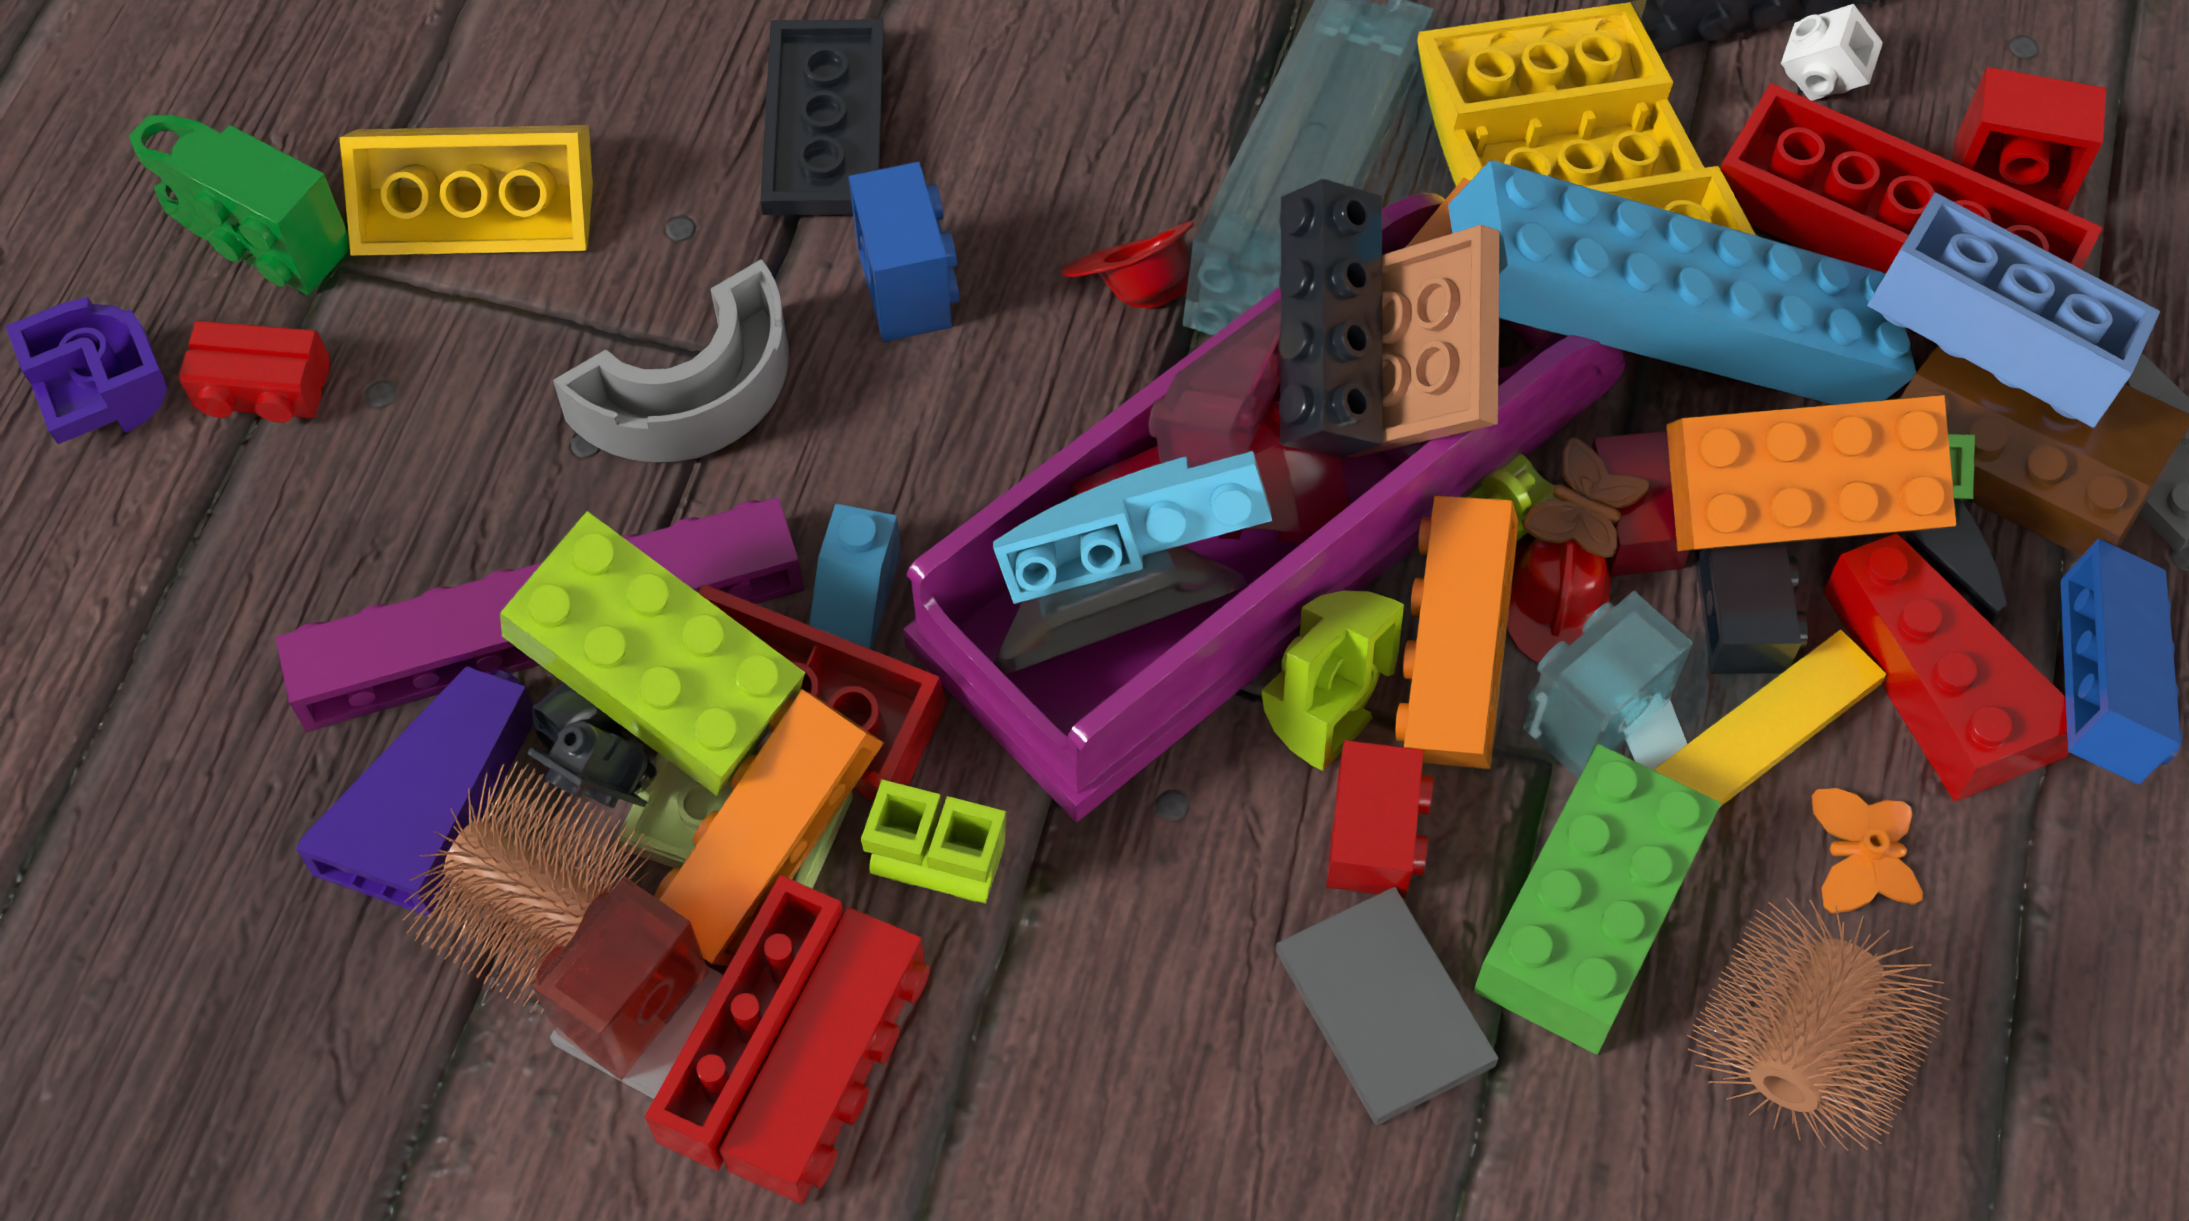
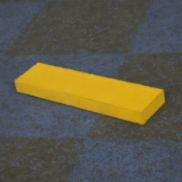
M1839 630L1656 767L1654 771L1721 802V807L1880 686L1887 674L1842 630Z

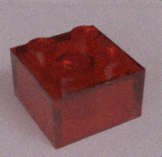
M625 876L611 892H602L592 901L584 914L583 926L565 947L560 945L545 957L537 971V981L532 985L557 1035L620 1080L629 1072L709 973L691 922Z

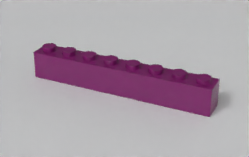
M779 497L765 501H746L738 504L732 510L704 518H685L677 521L671 527L643 535L629 534L622 536L697 593L702 584H706L751 603L758 604L804 591L799 559ZM542 563L517 570H498L481 580L456 587L443 586L433 588L420 597L391 605H372L360 611L359 614L326 623H307L297 628L294 632L276 636L275 639L289 704L305 732L438 695L466 666L487 674L491 670H501L512 674L540 666V664L502 637L500 612Z

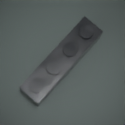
M1786 542L1694 550L1710 673L1782 674L1790 668L1798 650L1806 647L1808 623L1805 612L1796 610L1794 593H1796L1799 584V566L1796 556H1788Z

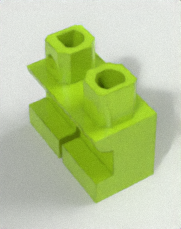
M882 779L861 837L863 850L872 853L869 868L870 874L986 904L1005 846L1006 811L947 796L942 810L941 794Z

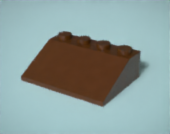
M1937 346L1917 371L1900 398L1908 399L1944 395L1948 434L1975 435L1973 499H1968L1969 501L2080 556H2083L2098 538L2118 548L2120 547L2189 431L2188 413L2126 384L2093 428L2078 419L2062 416L2043 400L2020 388H2012L2003 384L1993 373L1965 358L1951 356L1939 346Z

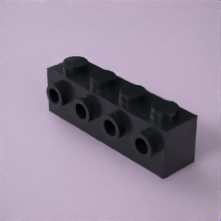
M1323 178L1281 197L1279 217L1281 228V273L1279 277V288L1281 291V330L1279 339L1280 445L1341 458L1383 445L1382 196Z

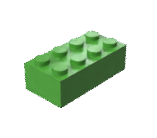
M1597 744L1489 950L1473 992L1598 1055L1721 802Z

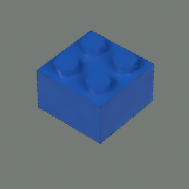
M920 162L848 176L857 249L882 342L952 328L950 304L960 302L957 280L953 267L957 266V257L951 232H943L939 220L943 219V208L936 183L926 185Z

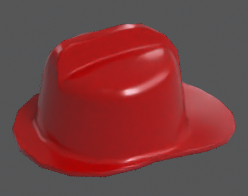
M1188 221L1153 237L1121 244L1086 255L1062 268L1061 274L1066 277H1077L1098 273L1117 298L1132 307L1145 309L1162 306L1191 292L1196 286V275L1184 238V234L1193 228L1194 222Z
M1535 538L1527 541L1515 553L1507 628L1508 634L1516 648L1531 661L1550 668L1573 667L1590 659L1600 648L1608 625L1611 584L1605 558L1586 552L1574 540L1558 544Z

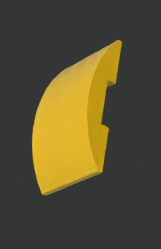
M1631 2L1419 32L1417 44L1426 92L1442 150L1456 186L1464 177L1471 181L1490 160L1756 236L1719 166L1704 168L1667 99L1673 80Z

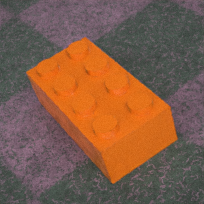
M1944 395L1682 418L1666 424L1678 552L1956 526Z

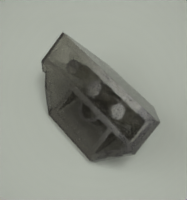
M1182 545L1143 555L1142 570L1023 601L993 664L1004 675L1239 591L1248 586L1242 573Z

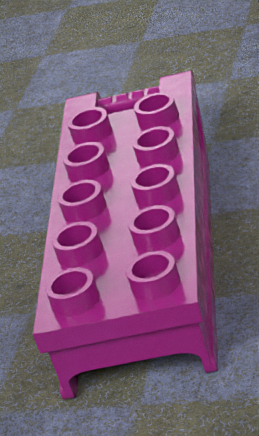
M1422 193L1404 198L1382 209V255L1405 248L1445 199L1434 193ZM1278 287L917 558L907 572V577L912 581L916 620L903 629L905 647L930 673L940 677L942 685L1077 823L1284 655L1289 644L1296 637L1300 636L1302 606L1321 595L1343 590L1362 591L1418 546L1421 519L1423 516L1432 517L1434 496L1467 498L1483 485V480L1492 471L1503 469L1520 454L1527 457L1607 392L1624 371L1625 360L1623 359V352L1621 349L1602 345L1599 341L1576 335L1567 336L1499 318L1503 324L1533 348V350L1515 365L1508 368H1498V424L1355 458L1349 456L1341 457L1340 461L1349 506L1304 542H1277L1274 531L1243 529L1240 540L1219 539L1218 536L1143 555L1142 570L1014 604L993 549V541L1036 515L1070 499L1069 490L1073 482L1244 407L1280 400L1279 339L1281 330V291Z

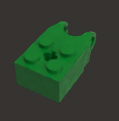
M148 115L130 133L129 138L139 161L145 168L163 180L153 186L162 209L192 233L210 242L214 249L223 257L232 262H238L241 259L256 267L274 285L284 287L287 284L309 296L350 250L348 233L324 173L231 125L220 133L199 121L174 115ZM161 131L174 132L180 138L170 154L147 149L145 147L146 142L152 135ZM171 191L174 192L178 201L170 198Z

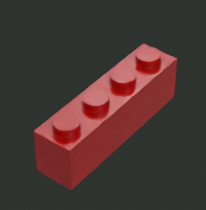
M779 875L645 1114V1119L657 1144L715 1171H719L724 1162L719 1149L844 914L841 901Z
M847 906L719 1149L727 1172L803 1205L812 1186L819 1189L823 1187L832 1172L837 1158L838 1149L832 1146L843 1124L854 1125L865 1106L869 1087L864 1085L875 1061L884 1064L894 1049L900 1031V1026L895 1024L905 1002L915 1004L926 985L930 967L925 965L921 937Z

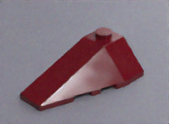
M1279 401L1244 407L1073 482L1069 490V495L1072 498L1117 478L1185 456L1190 468L1253 451L1270 505L1272 521L1244 529L1274 531L1277 542H1304L1349 506L1340 458L1280 445ZM1243 529L1218 535V538L1240 540Z

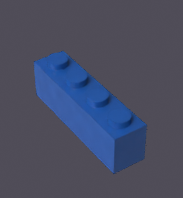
M2098 538L2061 579L2068 752L2140 785L2159 765L2163 766L2172 761L2178 753L2183 739L2179 724L2177 701L2179 689L2175 679L2173 656L2175 645L2172 642L2171 602L2168 600L2166 570Z

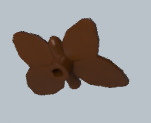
M1570 438L1561 452V474L1570 487L1562 483L1557 484L1554 487L1553 496L1560 500L1547 499L1529 508L1522 520L1523 529L1541 541L1560 544L1574 540L1586 552L1603 558L1612 557L1617 551V530L1612 523L1619 522L1622 519L1618 509L1634 505L1649 493L1650 483L1646 479L1635 476L1608 474L1604 461L1591 447L1578 438Z

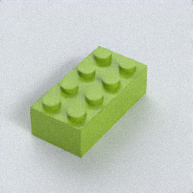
M588 511L500 612L503 638L717 797L731 781L742 762L754 752L769 733L770 722L788 699H796L800 693L805 675L803 670Z

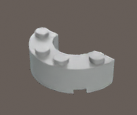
M763 260L755 262L710 289L718 329L710 344L692 360L667 369H642L622 363L608 350H604L554 379V386L565 421L576 433L594 446L613 455L644 462H675L699 458L724 448L748 433L763 419L777 400L787 375L789 348L780 294L776 282Z

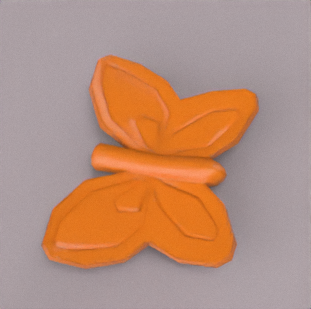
M1839 788L1817 789L1811 795L1813 814L1828 834L1845 840L1833 841L1831 843V855L1834 857L1850 856L1832 866L1822 886L1824 909L1832 914L1836 913L1835 906H1837L1838 913L1851 912L1869 904L1877 893L1895 901L1913 905L1923 900V891L1913 871L1899 859L1907 853V848L1897 841L1908 833L1913 814L1908 804L1904 801L1884 800L1869 806L1858 795Z

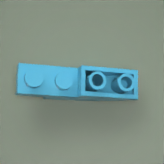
M1253 451L1190 468L1185 456L1117 478L1055 505L993 541V549L1013 603L1016 604L1142 570L1143 555L1272 521V516Z

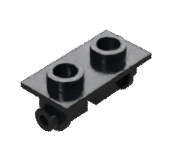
M576 721L567 725L560 732L550 754L530 748L527 753L550 768L545 776L547 781L576 797L582 798L583 794H586L590 798L611 808H615L619 800L644 808L648 802L633 793L635 786L648 766L647 751L637 741L629 740L613 733L610 734L583 721Z

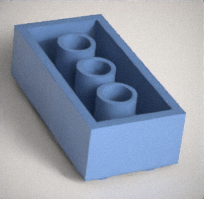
M1937 193L1933 194L1867 305L1881 313L1890 323L1917 332L1937 343L1949 355L1967 359L1993 373L2003 384L2012 388H2020L2050 404L2062 416L2078 419L2093 428L2132 375L2160 313L2159 310Z

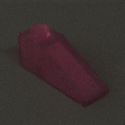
M1280 299L1178 372L1164 399L1158 398L1155 401L1150 414L1149 432L1151 437L1157 438L1160 464L1186 456L1189 466L1192 468L1248 452L1280 384Z

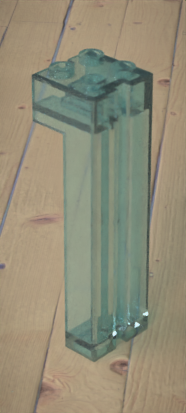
M1367 0L1314 1L1193 240L1183 326L1215 335L1279 287L1281 273V228L1279 217L1282 196L1323 178L1360 190L1363 189L1420 64L1417 38L1419 32L1430 30L1434 8L1406 0H1389L1386 6Z

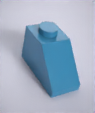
M835 503L818 557L810 626L873 650L902 554L897 515Z

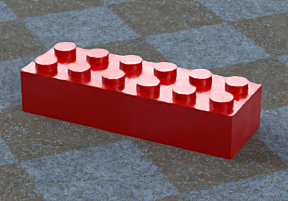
M1773 83L1769 84L1720 168L1751 226L1807 251L1887 273L1934 193L1951 200L2081 270L2103 229L2102 226Z

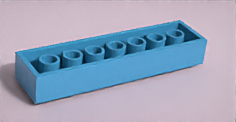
M1490 160L1448 204L1452 233L1481 224L1499 230V318L1567 336L1576 335L1599 341L1600 344L1834 405L1884 401L1911 381L1916 374L1906 329L1890 323L1881 313L1867 306L1886 273Z

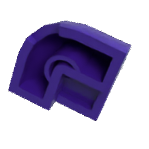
M89 297L64 302L5 326L21 370L32 385L48 431L57 444L66 442L114 421H118L124 432L127 433L145 423L161 407L167 392L164 377L147 334L130 308L125 311L113 305L92 304Z

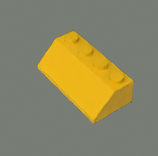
M589 125L359 129L340 137L351 256L586 251L588 249L593 188Z

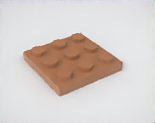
M1481 224L1382 255L1383 445L1347 456L1355 458L1498 424L1499 230Z

